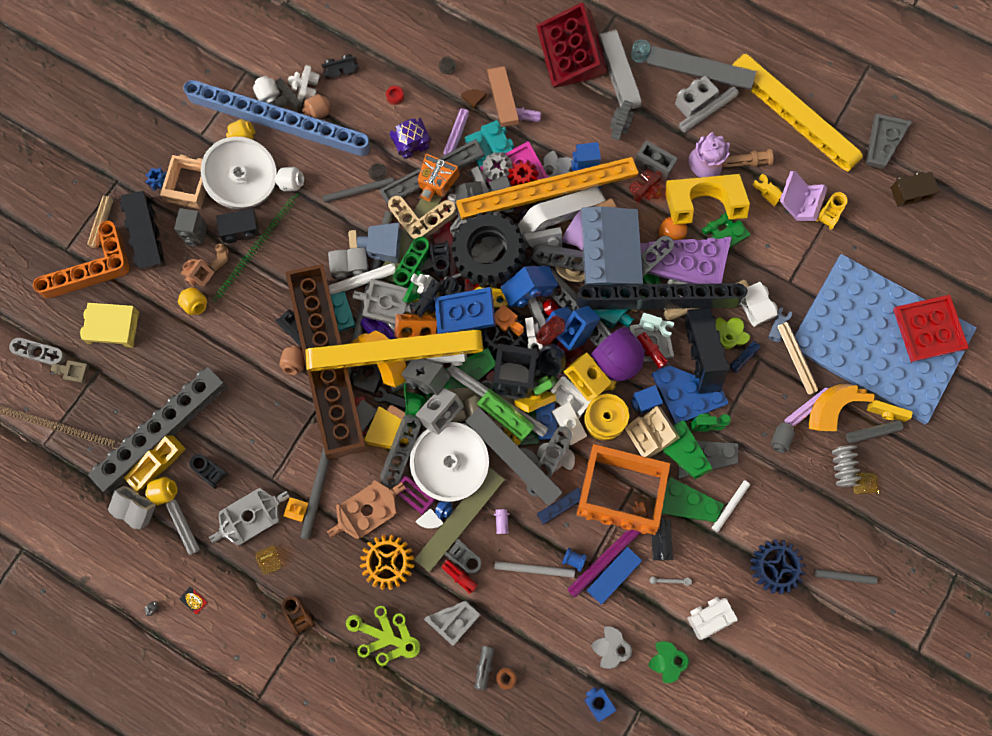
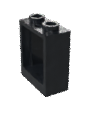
M498 344L492 391L501 396L509 395L530 399L533 389L537 349ZM501 362L529 366L527 383L499 379Z

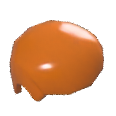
M671 217L666 218L658 228V238L668 236L672 240H684L687 234V225H673Z

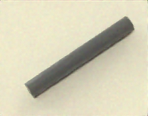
M815 569L814 576L819 578L875 585L877 583L876 576Z

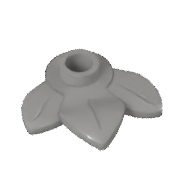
M554 151L548 153L544 157L543 168L545 172H552V175L547 176L553 177L569 173L572 158H558Z
M560 436L558 441L554 439L552 443L562 442L565 437ZM544 443L539 447L537 457H542L549 443ZM569 444L554 472L561 468V466L568 470H572L574 467L575 456L569 449ZM551 447L548 454L550 457L556 458L559 456L560 451L556 447ZM545 464L548 473H550V467Z
M610 626L604 627L605 638L598 639L591 644L594 652L602 656L600 666L606 669L616 667L620 661L628 660L632 654V648L628 642L623 640L622 633ZM619 647H624L625 653L623 655L618 653Z

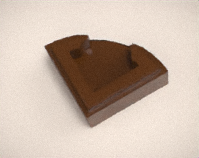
M477 89L467 90L461 94V98L473 108L486 97L485 92Z

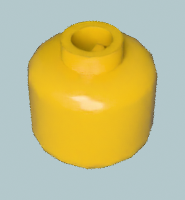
M239 119L228 125L226 135L227 138L244 137L253 140L255 130L250 121Z
M190 287L181 292L178 303L187 314L199 315L205 311L207 299L197 288Z
M167 477L150 481L145 492L146 498L155 505L171 502L177 494V485Z

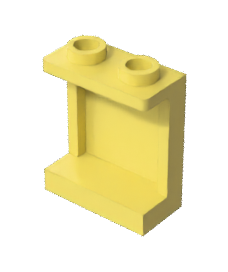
M88 303L87 309L84 310L85 321L80 331L81 339L87 344H92V342L114 343L133 348L139 311L134 306Z

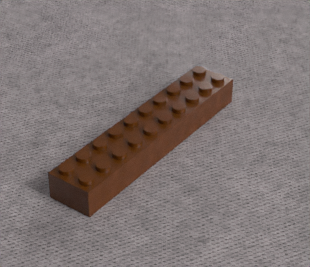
M323 264L285 272L306 369V349L342 345ZM348 368L318 371L307 370L327 460L366 451Z

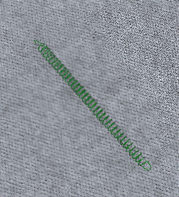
M280 210V212H278V215H276V217H277V216L281 217V216L279 215V213L283 214V213L281 212V210ZM272 220V223H270V226H269V227L273 228V227L271 226V224L275 225V224L273 223L274 220ZM249 252V253H246V254H247L246 257H248V258H250V257L248 256V254H250L251 256H253L250 252ZM220 286L221 289H218V293L224 296V294L220 290L224 291L225 293L226 291L222 288L223 286Z

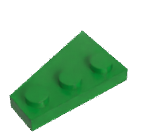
M683 420L673 425L680 438L662 451L695 480L713 471L712 466L685 421Z
M670 477L666 484L661 514L715 523L724 504Z

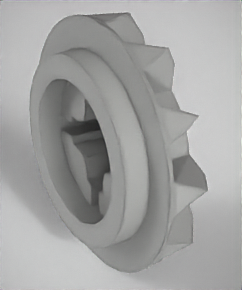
M494 152L491 155H487V158L483 161L484 174L491 180L510 174L508 170L512 168V162L509 156L503 152ZM493 161L497 164L500 163L501 170L498 168L493 169Z

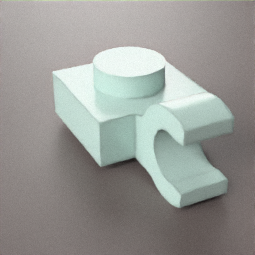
M643 313L639 325L648 331H657L659 329L663 336L670 337L672 333L666 331L665 327L673 328L674 323Z

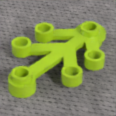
M378 606L374 611L375 616L380 620L383 631L363 623L362 618L357 615H352L346 620V627L349 631L357 632L360 630L381 639L369 645L359 646V656L367 657L371 652L390 644L399 647L387 654H378L376 661L379 665H386L390 660L402 655L406 658H413L420 651V643L417 639L410 637L405 624V616L402 614H396L393 617V623L398 626L402 639L394 636L387 618V609L384 606ZM378 609H384L383 616L377 614ZM398 616H401L403 618V622L401 624L396 623V618ZM353 619L357 620L358 623L354 628L350 625ZM409 643L414 647L411 652L406 650V646ZM362 647H366L368 649L366 655L361 654ZM381 655L386 656L385 663L379 661Z

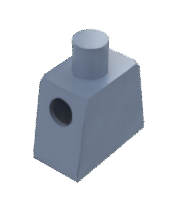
M399 223L370 226L368 228V237H357V247L366 248L368 256L372 259L399 263L402 232Z

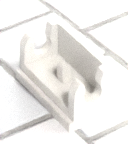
M564 376L560 378L551 390V393L556 394L555 402L560 406L570 402L578 419L584 414L588 404L592 401H587L577 387Z

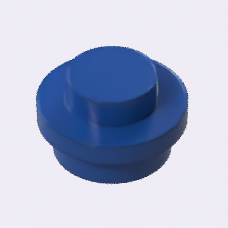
M441 501L437 505L435 514L438 515L439 519L442 520L450 516L453 510L451 507L452 503L450 501Z

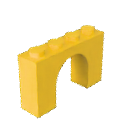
M740 174L666 181L665 196L673 225L692 223L694 208L691 200L700 196H710L720 200L725 206L729 219L748 217L750 202Z

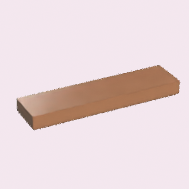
M505 66L487 69L501 127L519 124Z

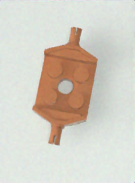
M374 480L371 485L342 504L336 505L338 523L330 530H327V533L332 538L341 531H345L359 540L397 515L395 498L397 494L406 489L401 482L392 489H388ZM366 505H370L373 508L370 516H364L362 513Z

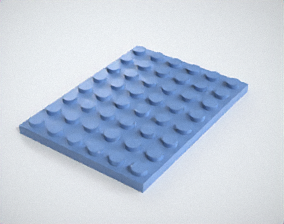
M842 254L837 258L795 334L796 341L805 358L846 381L858 385L859 388L867 389L868 393L874 394L875 397L887 404L912 411V418L923 424L929 422L965 352L960 351L911 363L893 308L925 299ZM959 318L967 344H969L977 327Z

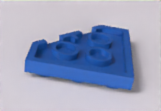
M667 366L651 374L674 425L683 420L685 422L698 417L699 414H706L729 404L723 390L721 392L698 394L699 378L695 379V375L675 367Z

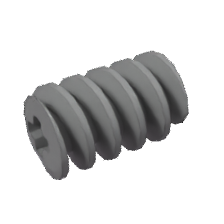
M856 445L839 446L832 451V455L838 456L833 459V462L838 464L834 466V470L839 471V473L835 474V478L841 479L836 482V486H861V484L856 483L861 477L855 476V473L859 472L860 469L854 468V465L859 464V461L853 460L854 457L858 456V453L852 452L853 449L857 448Z

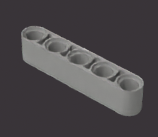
M613 30L598 34L606 66L620 107H622L624 100L633 103L632 109L641 107L640 94L617 31Z

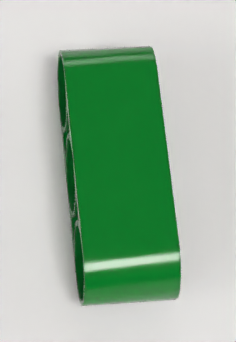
M417 237L410 245L393 275L397 286L408 288L412 275L416 271H421L430 255V245L426 238ZM421 245L426 246L424 250H417ZM411 261L417 262L414 266H408V263ZM401 277H407L405 282H399Z

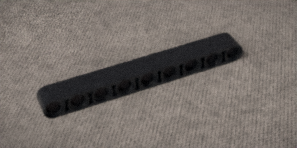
M740 283L584 285L579 289L576 304L579 308L589 306L592 310L736 308L741 306L748 290Z

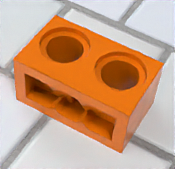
M396 314L394 334L396 339L436 334L437 320L434 314H423L422 318L415 314ZM404 328H410L408 332H402ZM423 328H429L427 332H421Z

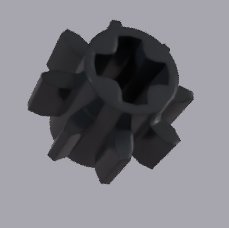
M446 277L445 281H440L442 285L439 290L442 292L441 296L462 292V285H459L460 281L458 279Z

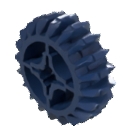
M774 539L772 544L770 541H766L765 546L759 545L760 552H753L757 558H751L750 560L752 563H756V566L750 567V570H756V574H753L752 577H759L756 584L761 585L764 583V591L770 587L771 594H775L777 590L779 595L783 594L784 590L786 593H790L791 588L797 589V583L803 582L799 575L804 576L806 574L804 571H801V568L806 567V564H800L799 561L804 559V557L796 555L799 553V549L792 551V543L786 546L785 540H781L779 543L777 539ZM770 551H778L773 561L764 560ZM786 555L790 559L792 566L786 563ZM779 563L783 569L777 571V568L772 564ZM764 568H767L770 571V578L772 580H770L767 577V575L764 572ZM783 573L791 574L785 583H778Z

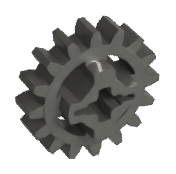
M624 100L622 107L616 108L610 126L613 129L612 139L619 141L623 133H628L634 113L631 112L632 102Z

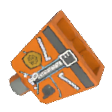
M426 154L418 177L419 187L423 189L420 197L428 202L431 201L434 194L444 197L460 175L458 166Z

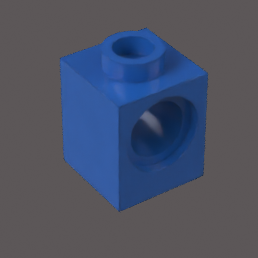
M656 385L634 393L631 400L634 411L637 410L639 415L651 411L656 406L661 407L663 404Z
M594 687L585 693L587 697L584 698V701L598 722L616 711L603 688L597 689ZM596 697H602L604 700V705L600 709H596L593 706V701Z

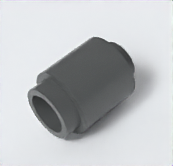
M780 423L776 427L770 443L774 451L784 453L790 450L795 436L794 426L788 423Z

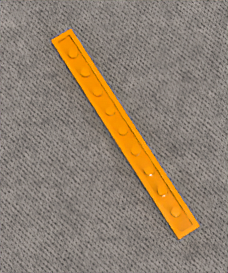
M629 157L457 200L456 205L461 219L466 220L470 216L471 218L477 217L476 214L478 213L486 215L487 211L494 213L636 177L638 171L633 158Z

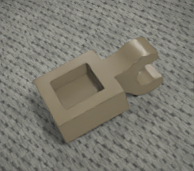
M67 361L66 366L52 364L51 371L54 374L63 375L65 381L84 384L89 365Z

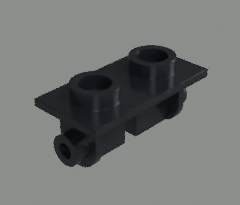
M348 54L342 56L341 60L335 61L334 58L325 60V64H321L322 69L326 68L323 71L325 78L329 77L331 79L341 76L339 69L342 68L344 75L359 70L358 62L354 63L357 60L356 56Z
M660 519L656 534H651L653 560H673L671 520Z

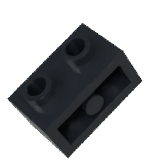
M253 208L216 216L219 237L223 243L231 244L237 242V240H251L256 236H260L258 219Z

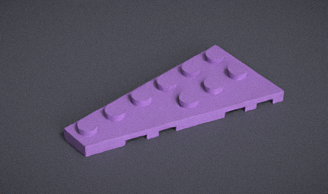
M725 237L724 239L708 238L707 240H673L674 247L672 251L648 273L687 284L721 283L731 237ZM656 241L640 243L641 255ZM661 242L662 245H661L660 249L657 250V251L659 252V254H660L661 250H663L664 248L669 249V248H668V245H669L668 242H666V243ZM649 253L646 255V260L649 263H654L656 256Z

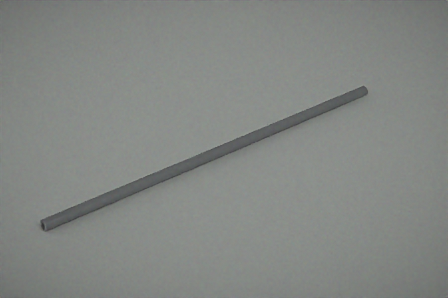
M385 211L382 225L392 224L394 216L392 212ZM373 259L370 271L380 268L382 260ZM370 283L366 284L364 293L369 289ZM363 300L351 341L357 339L364 332V328L360 325L361 320L365 318L362 317L364 310ZM347 367L351 381L354 367ZM324 447L300 538L310 540L330 460L326 458Z

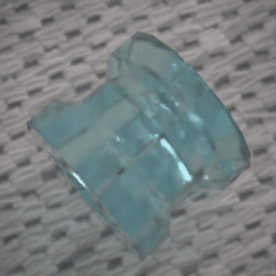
M637 40L632 47V59L638 63L645 62L649 56L650 44L646 40Z

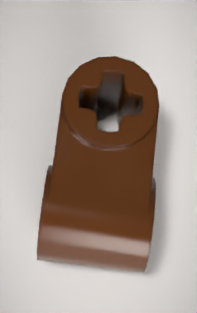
M289 596L282 601V611L297 637L300 635V632L310 626L312 628L315 626L313 618L299 597ZM292 599L297 603L294 611H290L287 607L288 602Z

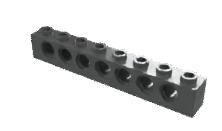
M209 367L200 370L194 380L186 383L177 395L170 397L167 400V404L163 408L157 409L147 422L140 424L133 435L127 436L122 441V445L110 451L102 463L96 464L88 476L103 492L111 494L125 481L124 477L148 450H153L165 436H175L217 398L227 386ZM202 385H206V389L199 393V388ZM191 398V403L184 406L185 400ZM176 411L175 418L170 420V414ZM161 425V430L155 433V427ZM146 438V444L140 447V441ZM131 452V457L125 460V455ZM115 465V472L110 474V468Z

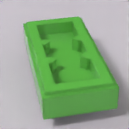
M546 375L537 380L538 384L533 388L535 395H539L552 388L558 382V377H548Z

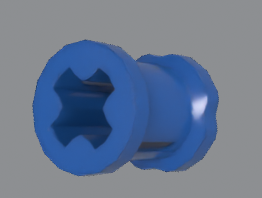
M568 547L562 564L571 565L580 572L587 555H580L571 551V548Z

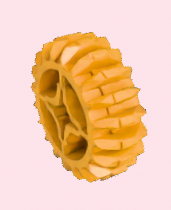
M382 535V542L375 537V545L368 542V546L371 547L370 551L366 548L363 549V552L368 555L367 557H360L361 560L366 561V563L360 564V568H367V570L362 572V575L370 574L366 581L371 582L375 579L374 587H377L380 582L382 590L385 589L386 584L392 590V583L395 582V585L400 587L398 580L401 579L403 582H407V579L403 577L404 574L412 575L410 571H407V568H414L413 564L408 563V561L414 560V556H407L412 552V549L404 550L408 544L404 542L402 545H399L402 540L400 537L395 542L393 535H390L389 541H387L385 535ZM384 546L397 548L389 554H384L379 550ZM375 553L379 558V564L373 571L371 561ZM400 553L403 555L401 571L395 565V561ZM381 555L387 559L392 558V561L390 562L392 563L391 565L394 567V570L387 565L383 567L384 559L381 557ZM385 570H391L396 575L389 579L378 577Z

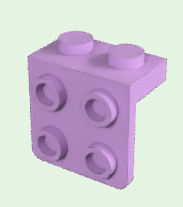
M791 171L786 180L780 201L796 221H817L827 187L825 185H807L796 171Z

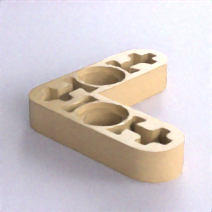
M394 196L388 202L389 209L413 240L417 237L427 238L453 219L457 213L454 203L446 200L418 219L402 197ZM398 203L403 211L400 212L394 204ZM448 207L451 209V212L448 213L445 211V208ZM411 215L412 220L410 222H403L404 216ZM431 217L438 218L435 225L428 224ZM418 229L421 232V234H416L415 230Z

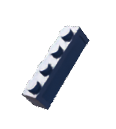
M579 487L537 513V517L542 525L579 503L581 490Z

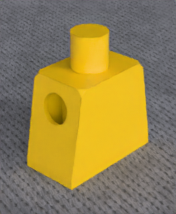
M378 407L364 441L368 445L390 449L402 419L382 407ZM402 438L400 442L407 445L408 438Z

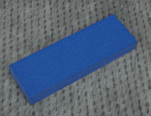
M626 547L586 591L602 605L642 560L630 548Z

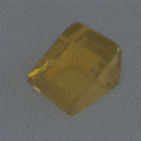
M875 473L855 474V476L861 477L860 480L856 481L861 486L853 487L854 494L879 493L877 475Z
M274 545L255 553V559L263 575L282 568Z

